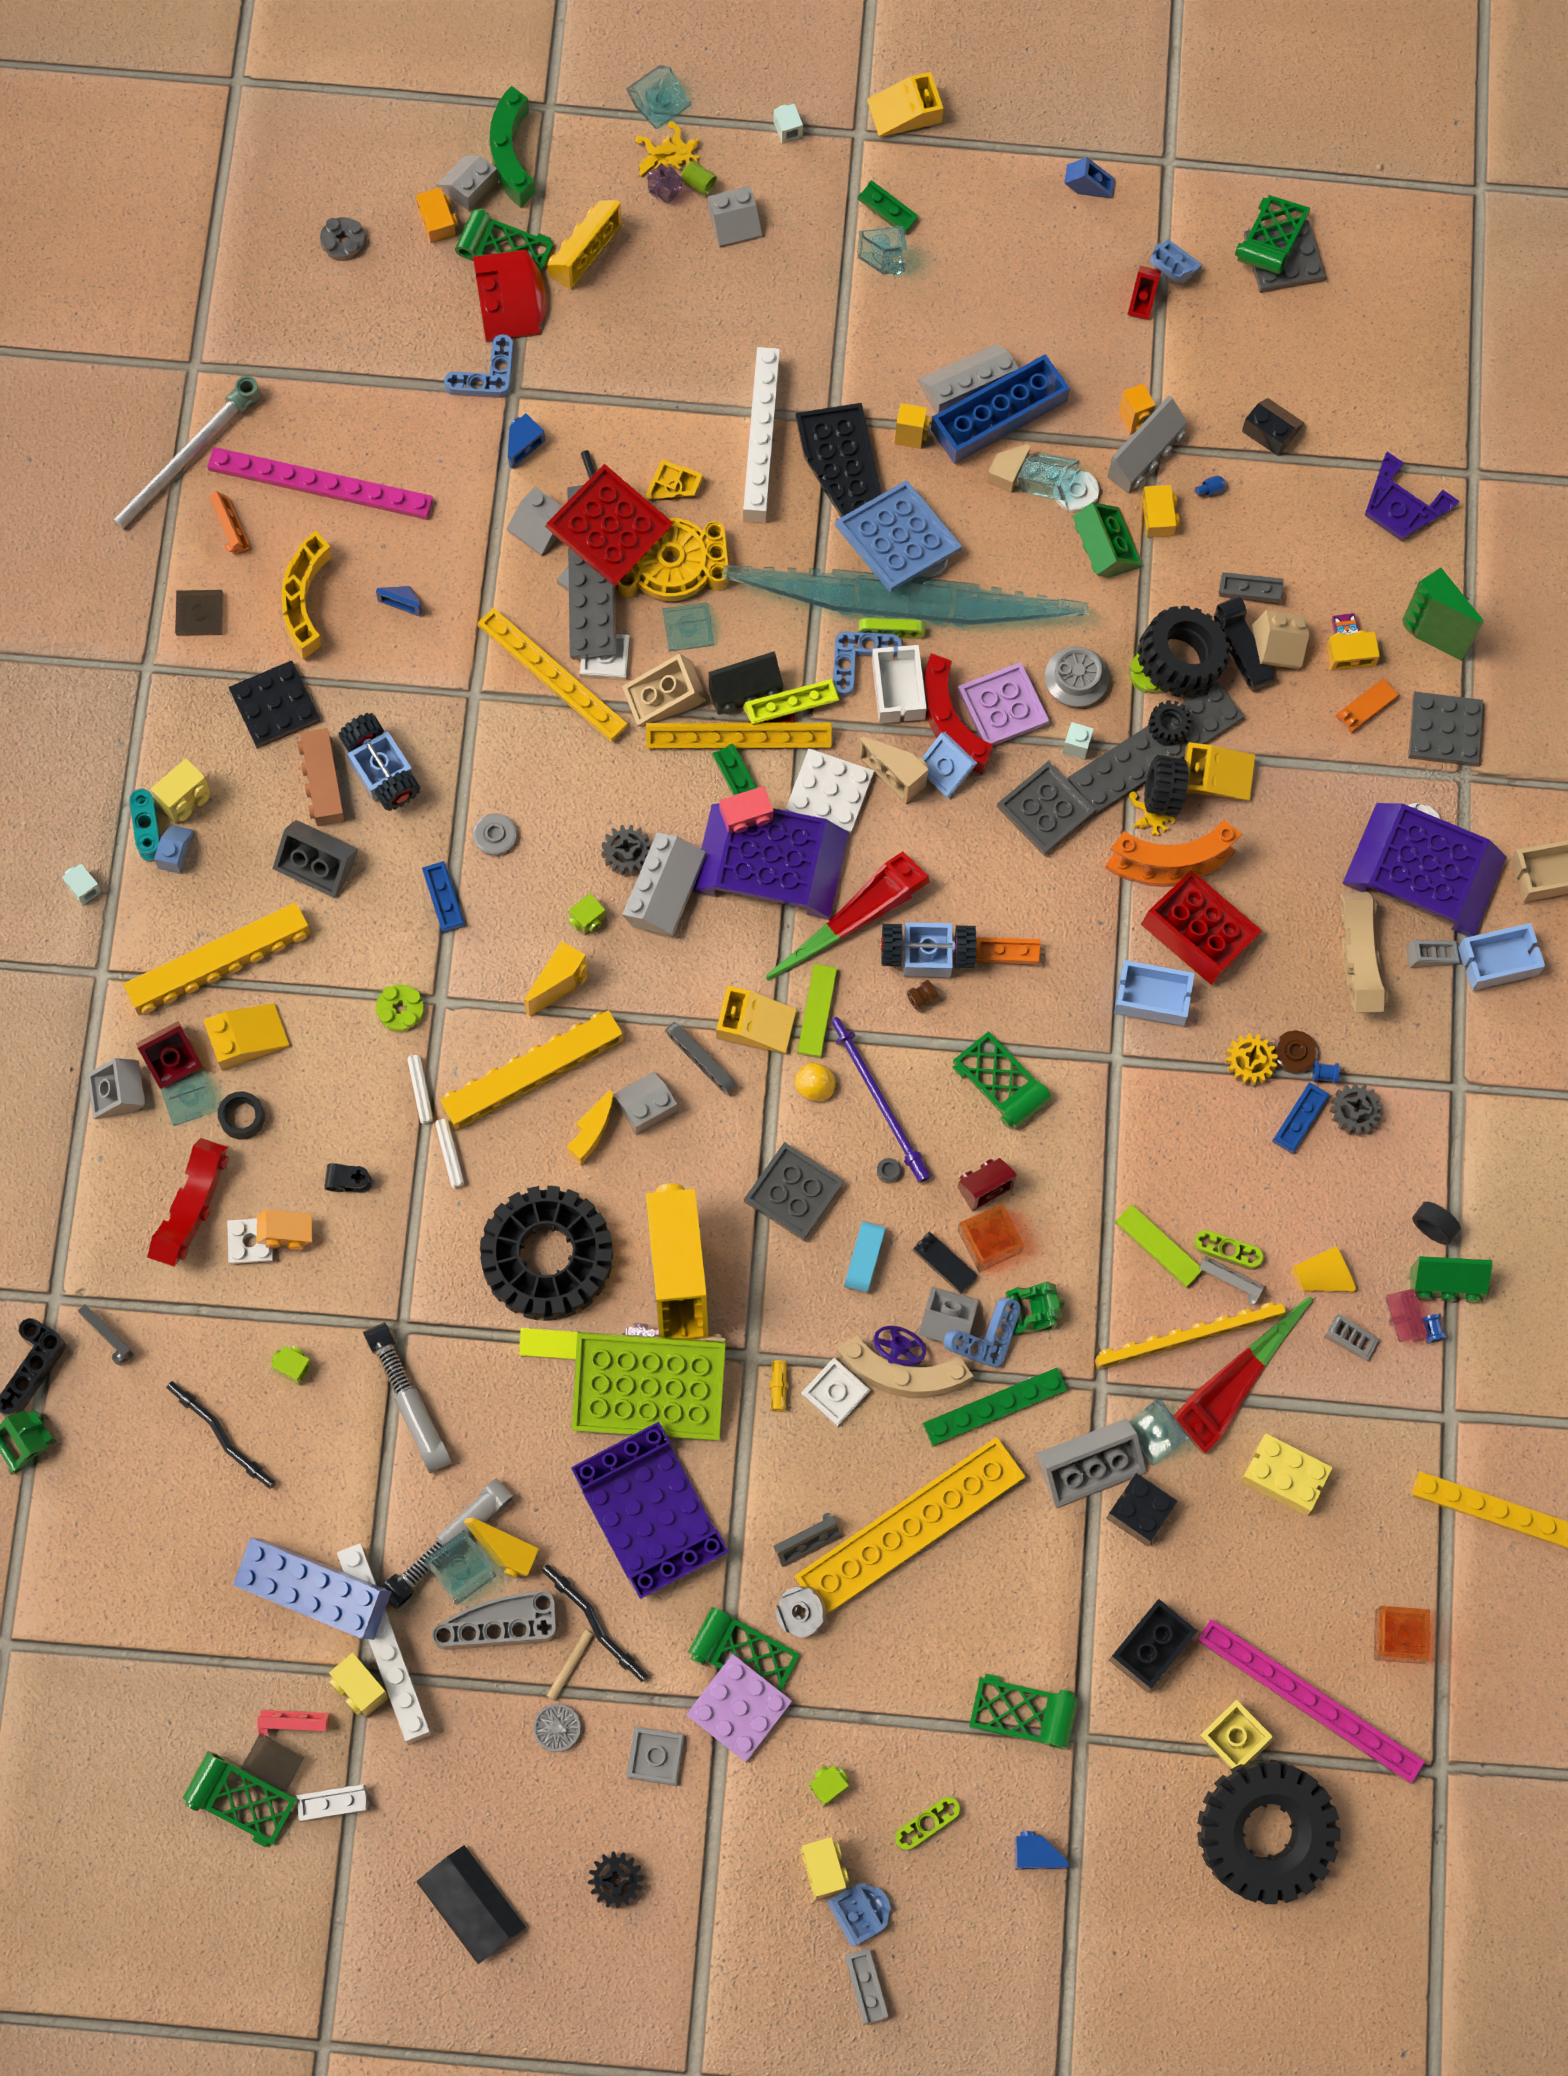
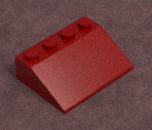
M1192 870L1147 912L1141 923L1146 930L1210 985H1213L1262 932L1258 926Z

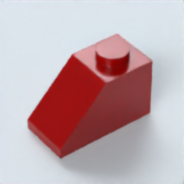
M1140 265L1127 315L1149 320L1161 275L1160 270Z

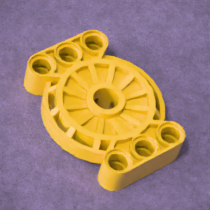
M668 518L674 523L673 526L617 584L618 593L623 597H632L640 589L652 598L662 601L687 599L697 594L706 584L715 591L724 590L728 585L729 579L724 526L718 521H712L706 524L702 530L690 521L680 518ZM717 533L719 536L711 537L710 534ZM668 552H672V555L678 560L670 563L664 559L668 557ZM719 554L721 557L713 558L712 555ZM719 574L722 575L723 578L716 579L713 576ZM625 581L632 582L629 586H625L622 583Z

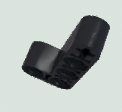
M1237 596L1216 606L1214 621H1218L1222 626V632H1226L1228 637L1226 642L1230 644V654L1248 688L1254 691L1273 683L1274 676L1269 665L1260 664L1255 638L1245 621L1247 615L1246 606L1242 598Z
M27 1318L19 1325L20 1336L33 1348L0 1394V1413L5 1418L22 1412L65 1350V1343L60 1335L33 1318ZM37 1327L35 1335L26 1336L29 1328ZM50 1340H58V1343L55 1348H46V1345ZM43 1360V1366L40 1369H32L35 1361ZM22 1381H29V1386L25 1390H18V1386ZM15 1392L20 1397V1399H18L16 1396L14 1397L12 1394ZM7 1403L13 1404L14 1407L6 1409L5 1405Z

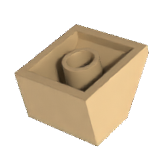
M1266 610L1252 624L1260 664L1300 669L1309 639L1305 616Z

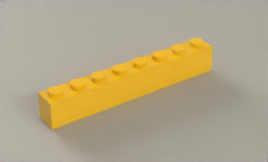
M294 902L123 983V986L137 1014H148L163 1003H172L178 996L184 993H193L199 989V986L207 982L214 983L222 975L228 972L235 973L243 965L250 962L256 963L262 960L264 955L271 952H279L286 947L285 945L292 942H300L311 933L297 903Z
M609 1010L604 1013L602 1011L597 1012L591 1016L589 1021L573 1025L569 1032L563 1035L556 1034L548 1040V1043L541 1047L536 1045L530 1048L526 1055L520 1058L519 1056L513 1057L507 1061V1065L499 1069L496 1067L489 1070L483 1078L479 1080L472 1079L464 1085V1088L446 1093L443 1099L440 1100L441 1106L453 1128L457 1131L623 1041V1034Z

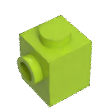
M590 893L568 910V922L574 930H580L584 935L589 931L594 932L601 925V921L606 918L605 909Z
M283 1346L281 1351L277 1350L271 1359V1367L275 1373L299 1386L312 1363L310 1359L303 1356L305 1353L295 1346L291 1348Z
M825 1765L814 1774L816 1779L808 1785L824 1807L848 1788L849 1785L846 1782L849 1778L841 1768L836 1769L834 1765L827 1768Z

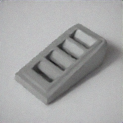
M1413 940L1406 947L1409 967L1444 966L1460 963L1457 941ZM1445 948H1448L1449 958L1446 957ZM1426 949L1429 950V957H1427ZM1436 949H1438L1439 957H1437Z
M1338 1313L1324 1338L1368 1361L1379 1340ZM1342 1326L1344 1328L1341 1334H1336L1338 1327ZM1349 1330L1352 1332L1349 1340L1347 1341L1346 1339H1344L1347 1331ZM1356 1335H1359L1361 1338L1355 1346L1352 1343ZM1366 1339L1370 1342L1366 1350L1363 1351L1361 1347Z

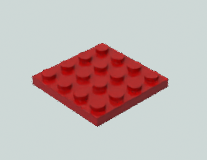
M603 464L546 523L545 527L615 587L666 534L674 523L606 464Z

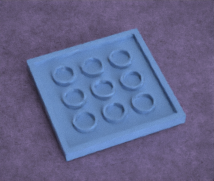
M907 480L835 522V527L889 592L960 552L962 545Z

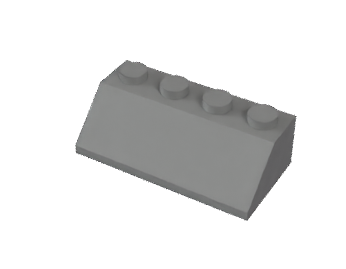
M994 344L917 379V382L933 410L938 414L1019 368L1008 350L998 344Z
M1168 396L1112 456L1107 478L1127 493L1133 488H1139L1144 481V476L1148 472L1151 474L1158 466V461L1170 454L1175 442L1180 443L1187 434L1185 431L1187 421L1171 396Z
M657 832L622 914L630 925L634 928L673 936L707 856L706 851L677 836Z
M1127 1419L1120 1420L1036 1453L1041 1475L1056 1508L1131 1479L1136 1473L1139 1475L1146 1473L1137 1433Z

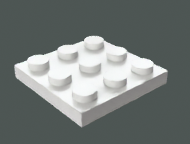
M808 749L785 811L827 819L848 831V834L851 835L873 778L874 770Z

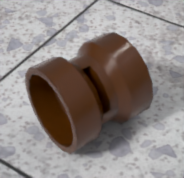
M929 980L922 982L918 988H911L906 992L910 1003L916 1011L924 1009L927 1003L933 1004L939 1000L938 994Z

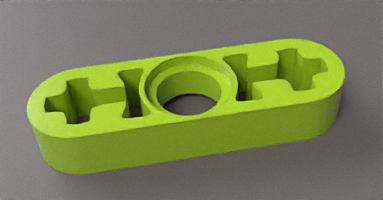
M864 618L859 620V632L894 634L899 638L918 639L925 636V623L921 620Z
M1209 1230L1200 1231L1194 1239V1247L1199 1253L1248 1270L1258 1268L1263 1260V1253L1258 1247ZM1204 1237H1208L1209 1243L1216 1244L1217 1240L1221 1242L1216 1252L1213 1251L1214 1245L1208 1244L1206 1247H1203L1199 1239L1203 1240ZM1224 1244H1231L1235 1248V1253L1232 1256L1223 1254L1222 1246ZM1240 1248H1242L1244 1250L1241 1254L1249 1255L1250 1252H1252L1255 1254L1254 1258L1258 1260H1254L1252 1263H1249L1248 1257L1241 1255L1240 1260L1236 1258L1240 1252Z
M945 1797L897 1831L895 1835L897 1847L904 1851L912 1850L958 1816L960 1811L959 1803L952 1797ZM943 1803L947 1805L953 1804V1815L944 1814L940 1818L944 1822L939 1824L937 1816L931 1811L936 1809L938 1814L944 1808ZM923 1817H931L934 1820L935 1826L931 1831H924L920 1827V1820ZM915 1824L917 1831L923 1837L919 1839L918 1834L911 1838V1845L907 1843L902 1844L900 1842L902 1839L901 1833L910 1834L914 1831L911 1825Z

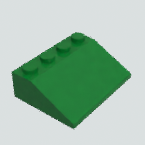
M1442 568L1437 569L1418 582L1402 619L1405 629L1410 633L1412 632L1417 639L1461 661L1466 658L1484 621Z

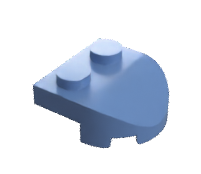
M1169 239L1161 245L1158 243L1150 258V263L1174 282L1181 284L1191 279L1202 267L1201 263Z
M859 1883L827 1901L852 1948L873 1937L888 1924V1916L891 1911L890 1903L885 1893L878 1887L873 1888L866 1885V1883Z

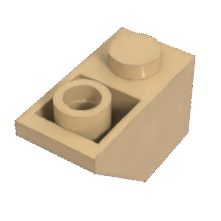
M1025 444L997 453L988 471L986 482L1011 493L1014 486H1019L1023 474L1021 472L1023 467L1028 468L1031 462V445Z

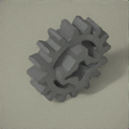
M621 825L620 831L612 828V836L605 835L607 842H602L601 845L604 851L601 853L602 858H606L605 865L609 866L612 864V872L620 869L622 876L625 871H629L631 876L634 869L639 872L641 871V865L644 864L652 845L651 842H647L649 840L647 834L641 836V828L633 831V825H630L629 829H625ZM624 848H628L630 852H625Z
M1354 1083L1352 1089L1347 1084L1344 1085L1343 1091L1338 1089L1335 1094L1336 1097H1333L1330 1102L1335 1105L1329 1110L1331 1113H1335L1332 1121L1340 1122L1337 1127L1338 1129H1341L1343 1126L1346 1127V1134H1349L1351 1130H1354L1356 1136L1359 1135L1361 1130L1367 1134L1370 1130L1369 1126L1374 1129L1377 1125L1376 1121H1380L1382 1117L1378 1112L1382 1111L1383 1106L1377 1105L1381 1098H1374L1375 1090L1366 1091L1367 1085L1365 1084L1362 1088H1358L1357 1083ZM1356 1095V1097H1353L1351 1099L1348 1098V1096ZM1354 1106L1359 1107V1112L1354 1111ZM1359 1120L1365 1121L1363 1123H1356Z

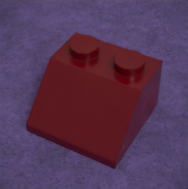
M179 1021L136 1043L141 1056L160 1089L203 1067Z
M1001 1158L995 1161L989 1159L980 1166L981 1169L974 1173L972 1170L968 1171L960 1177L957 1188L972 1211L1013 1189L1017 1174Z

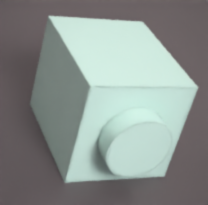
M795 104L782 105L774 109L773 122L781 142L784 143L801 138L803 136V124Z
M1071 722L1063 753L1085 760L1094 728Z
M82 864L69 868L62 877L68 889L82 906L101 893L99 885Z

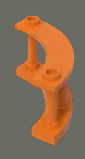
M1223 820L1215 829L1199 839L1183 844L1163 845L1141 840L1124 831L1110 848L1115 854L1106 863L1105 869L1131 882L1134 880L1146 883L1147 886H1175L1191 870L1201 878L1222 867L1235 854L1236 850L1231 846L1240 838L1242 833Z

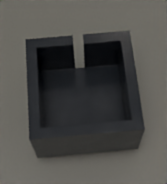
M1136 1473L1106 1519L1148 1546L1177 1503V1500Z

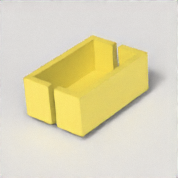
M1265 1433L1240 1482L1308 1516L1333 1467Z

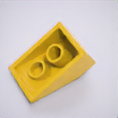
M563 941L560 942L524 998L526 1015H534L575 990L579 983L583 984L589 973L587 971L586 954Z
M274 1003L226 1011L203 1019L222 1071L290 1047Z

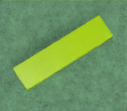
M815 963L813 965L798 1045V1055L821 1059L837 967Z
M1132 1204L1115 1221V1224L1185 1288L1203 1271L1193 1259Z

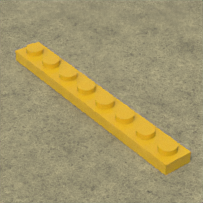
M492 608L477 623L483 632L611 743L627 728V723L495 608Z
M831 722L756 724L646 723V748H725L732 743L735 748H831L832 740Z
M1270 1302L1262 1305L1260 1310L1252 1311V1309H1245L1238 1312V1316L1229 1318V1315L1216 1318L1215 1322L1206 1325V1322H1200L1192 1325V1329L1186 1331L1179 1328L1170 1331L1169 1335L1160 1338L1159 1335H1154L1146 1338L1144 1343L1137 1344L1134 1341L1124 1344L1122 1346L1123 1349L1116 1351L1113 1348L1102 1350L1096 1357L1095 1364L1097 1370H1101L1280 1319L1286 1311L1283 1303L1275 1305V1302Z
M1421 1471L1418 1472L1411 1494L1412 1497L1568 1550L1567 1521Z

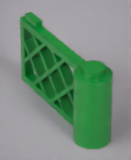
M1269 195L1268 198L1263 197L1258 207V210L1261 211L1247 239L1243 243L1238 244L1235 256L1238 257V262L1280 275L1285 266L1286 259L1310 213V207ZM1270 205L1280 206L1281 209L1272 212ZM1296 211L1302 213V216L1292 218L1290 213ZM1285 215L1288 219L1278 223L1275 217ZM1271 219L1274 225L1264 227L1262 221ZM1292 226L1294 231L1285 234L1282 228ZM1277 230L1280 236L1270 238L1268 232ZM1262 234L1266 239L1261 242L1253 240L1255 236ZM1284 241L1286 248L1276 247L1275 243Z
M477 209L471 211L455 247V252L465 259L473 260L474 256L484 255L482 254L484 249L494 246L496 253H501L497 244L508 241L511 249L505 252L529 249L532 255L531 258L542 273L554 243L551 242L550 237L540 233L538 236L493 220L487 211ZM493 228L502 230L505 236L494 240L492 235ZM521 237L526 244L515 248L511 239ZM541 245L547 248L544 253L535 255L532 247Z
M989 1031L953 1060L955 1065L952 1069L961 1078L966 1076L1002 1115L1000 1117L1002 1123L1007 1128L1017 1129L1052 1100L1048 1089L1041 1082L1036 1081ZM989 1040L995 1047L994 1053H980V1046ZM967 1057H977V1067L966 1068L962 1061ZM980 1058H994L993 1069L979 1068ZM1007 1059L1011 1063L1010 1070L996 1069V1060ZM979 1073L993 1074L992 1085L982 1084L978 1080ZM996 1074L1010 1075L1009 1086L995 1085ZM1012 1075L1023 1076L1028 1082L1023 1086H1012ZM995 1090L1009 1091V1098L1000 1103L994 1097Z
M711 1607L688 1650V1653L692 1655L690 1659L702 1666L704 1663H708L721 1669L723 1664L717 1660L722 1652L732 1649L733 1655L737 1657L735 1648L748 1644L753 1658L742 1662L746 1664L754 1661L757 1673L762 1678L776 1673L779 1681L776 1689L781 1692L800 1654L735 1620L727 1613ZM735 1626L745 1632L747 1641L736 1645L733 1644L731 1633ZM749 1634L756 1638L751 1640ZM729 1640L730 1646L724 1648L727 1641ZM762 1640L767 1643L769 1653L756 1657L752 1643ZM771 1646H773V1647H775V1648H777V1649H779V1650L773 1651ZM784 1652L792 1656L788 1666L778 1669L774 1654ZM771 1656L775 1670L761 1674L757 1660ZM785 1670V1672H784V1674H783V1676H782V1678H781V1676H780V1671Z
M986 1674L985 1678H979L969 1728L1041 1743L1058 1749L1067 1750L1069 1748L1078 1704V1698L1074 1697L1075 1693L1067 1690H1060L1059 1693H1050L1000 1682V1676ZM984 1684L994 1686L999 1693L997 1697L989 1702L982 1695ZM999 1688H1003V1689H1007V1690L1002 1693ZM1011 1691H1017L1024 1701L1012 1708L1004 1696ZM1024 1693L1030 1694L1031 1696L1026 1698ZM1037 1696L1047 1698L1046 1708L1036 1713L1029 1701ZM1002 1698L1009 1710L996 1717L990 1705ZM980 1700H982L984 1703V1705L981 1707H979ZM1027 1704L1033 1716L1021 1723L1014 1711ZM987 1707L994 1720L986 1725L976 1723L977 1714ZM1012 1713L1019 1725L1012 1730H1006L999 1720ZM1044 1713V1718L1042 1722L1039 1716ZM1037 1719L1041 1726L1040 1737L1029 1735L1024 1726ZM997 1723L999 1728L993 1727L992 1725ZM1021 1728L1024 1733H1020V1732H1016V1731Z
M210 1751L206 1752L183 1796V1799L186 1801L185 1805L195 1811H199L200 1808L207 1810L254 1836L252 1841L265 1848L267 1844H274L297 1800L294 1796ZM231 1771L241 1776L244 1786L230 1790L227 1778ZM246 1779L250 1780L253 1783L247 1784ZM225 1785L226 1791L220 1793L223 1786ZM259 1785L263 1787L266 1798L253 1802L249 1787ZM245 1789L249 1803L235 1807L231 1793ZM268 1791L276 1795L270 1796ZM228 1795L231 1809L221 1811L213 1807L217 1797ZM282 1797L289 1801L285 1811L275 1814L271 1799ZM267 1801L271 1815L258 1819L254 1805ZM250 1806L254 1821L247 1823L239 1821L236 1810ZM233 1812L234 1817L228 1815L227 1813ZM282 1815V1817H281V1819H280V1821H279V1823H278L276 1817ZM273 1819L275 1830L271 1837L261 1832L259 1822ZM255 1824L256 1829H254L253 1827H251V1826H249V1825Z

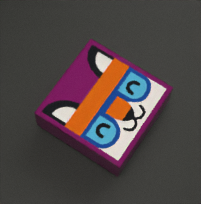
M1355 613L1332 616L1334 634L1345 633L1346 635L1359 631Z

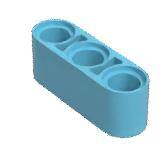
M862 1221L844 1287L868 1293L886 1227Z

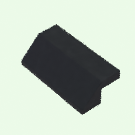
M465 1845L448 1855L416 1881L478 1965L526 1928Z

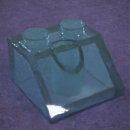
M657 66L626 88L636 109L655 129H658L690 106L677 77L669 66Z
M903 226L859 231L858 258L883 275H897L905 272L907 245Z
M1041 452L1034 453L1025 459L1018 476L1022 491L1065 501L1080 464L1079 460Z
M465 1530L424 1559L455 1606L496 1577L494 1568Z

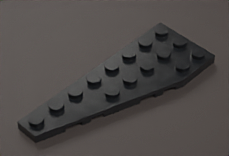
M862 403L796 413L795 418L803 456L840 517L881 495Z

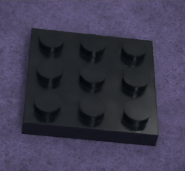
M292 660L228 687L256 749L321 722Z

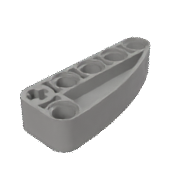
M538 1591L487 1601L468 1608L436 1626L433 1630L432 1638L436 1646L442 1650L550 1642L556 1636L557 1631L554 1599L550 1593ZM540 1599H548L550 1601L549 1608L546 1610L538 1609L536 1605ZM542 1624H547L548 1628H552L548 1630L546 1635H543L542 1631L538 1630V1628H542ZM522 1625L526 1627L527 1631L524 1636L516 1637L513 1635V1630L516 1626ZM493 1627L501 1629V1635L496 1639L488 1637V1631ZM467 1629L476 1631V1636L471 1641L463 1639V1633ZM442 1631L451 1633L450 1640L445 1643H441L437 1639Z

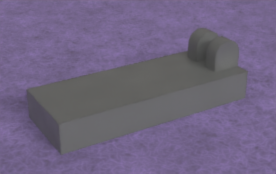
M1222 572L1219 597L1234 598L1240 596L1246 600L1280 603L1284 581L1282 578Z
M85 1304L78 1310L79 1314L116 1350L112 1355V1360L116 1365L123 1364L134 1355L130 1351L131 1349Z
M825 1513L822 1517L823 1521L773 1546L782 1567L842 1537L837 1527L838 1523L832 1514Z

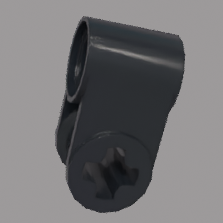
M336 1163L327 1164L325 1190L365 1193L372 1187V1178L364 1167ZM363 1176L365 1180H361L360 1184H357L356 1180Z

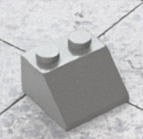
M464 155L436 184V187H441L442 192L470 212L498 183L497 168L481 156Z
M750 186L708 196V213L719 248L762 238L757 206Z
M534 487L520 502L507 527V531L540 556H543L558 539L545 527L546 523L562 506L537 487Z
M114 1058L87 1073L93 1119L130 1114L145 1106L139 1060Z
M655 1072L613 1094L616 1103L635 1135L678 1113L675 1099L666 1084Z
M931 1287L919 1335L928 1340L944 1342L946 1334L951 1330L970 1334L978 1299ZM955 1339L954 1343L962 1346L964 1342Z

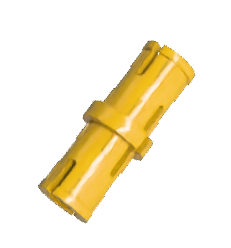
M775 1360L771 1362L772 1378L769 1383V1389H771L770 1410L784 1412L786 1411V1390H788V1383H786L787 1362Z

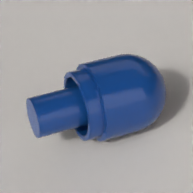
M1221 476L1207 478L1202 482L1201 486L1195 487V492L1198 496L1202 494L1207 496L1219 494L1224 491L1226 481Z

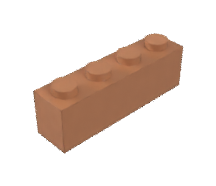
M328 728L300 732L301 741H297L299 754L304 755L305 762L301 763L303 776H308L309 783L305 784L307 798L311 797L313 804L308 805L310 818L316 820L317 826L345 822Z

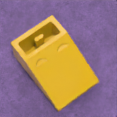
M931 72L910 76L867 99L879 137L942 123L943 106Z
M1191 742L1186 745L1184 759L1189 770L1187 793L1250 801L1255 762L1254 754Z
M727 985L716 1029V1038L786 1054L796 1009L753 991Z

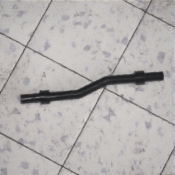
M174 1381L167 1385L166 1388L179 1399L180 1404L186 1409L190 1408L210 1425L224 1451L244 1467L250 1477L253 1479L257 1478L269 1489L275 1485L276 1481L263 1471L261 1465L256 1461L252 1462L232 1445L217 1417L197 1402L196 1397L191 1392L184 1391Z
M547 1564L542 1569V1572L555 1584L554 1587L560 1593H565L584 1611L598 1641L619 1660L618 1664L625 1671L629 1670L640 1682H644L649 1675L635 1663L636 1659L630 1653L626 1654L606 1635L592 1605L571 1586V1581L565 1576H561Z

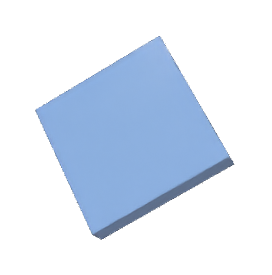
M942 732L922 757L929 769L927 779L947 798L953 795L977 764L946 732Z

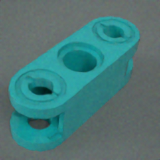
M137 789L129 797L135 844L140 857L147 862L155 861L154 857L161 838L157 809L152 794L146 789ZM145 822H150V823H151V825H150L149 827H147V828H141V825H142L143 823H145Z

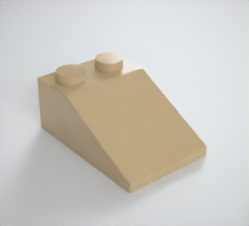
M680 653L622 686L635 722L639 727L646 725V723H652L689 711L707 700L693 662Z
M864 736L860 738L858 758L868 768L874 770V773L905 804L926 787L929 769L922 758H917L913 753Z

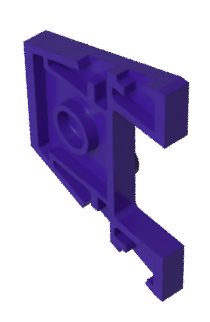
M1387 451L1365 516L1402 541L1454 509L1458 505L1459 500L1444 490L1439 493L1430 505L1419 500L1392 481L1402 468L1404 462Z

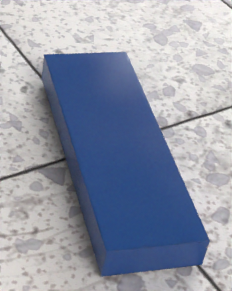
M442 861L422 867L442 934L465 927L445 862Z
M1309 1082L1272 1142L1293 1154L1330 1094Z

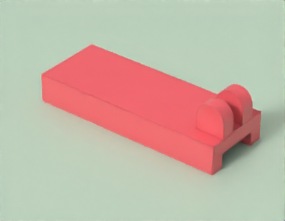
M261 1710L260 1717L258 1716L257 1719L258 1734L266 1736L269 1729L326 1731L329 1724V1713Z

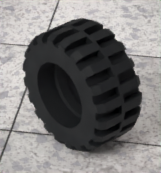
M1178 606L1169 607L1168 610H1163L1154 617L1139 640L1140 644L1138 645L1137 653L1140 655L1138 657L1139 664L1144 667L1143 673L1146 677L1149 676L1151 678L1150 682L1154 686L1158 685L1161 687V691L1165 693L1169 691L1173 696L1180 697L1183 694L1184 697H1193L1194 694L1197 696L1203 694L1206 689L1209 690L1215 684L1229 663L1230 655L1228 653L1230 652V644L1226 642L1228 640L1226 632H1222V626L1218 621L1212 620L1213 616L1208 613H1202L1201 609H1190V606H1181L1180 609ZM1177 639L1188 643L1197 652L1200 663L1190 664L1177 658L1169 648L1168 640Z

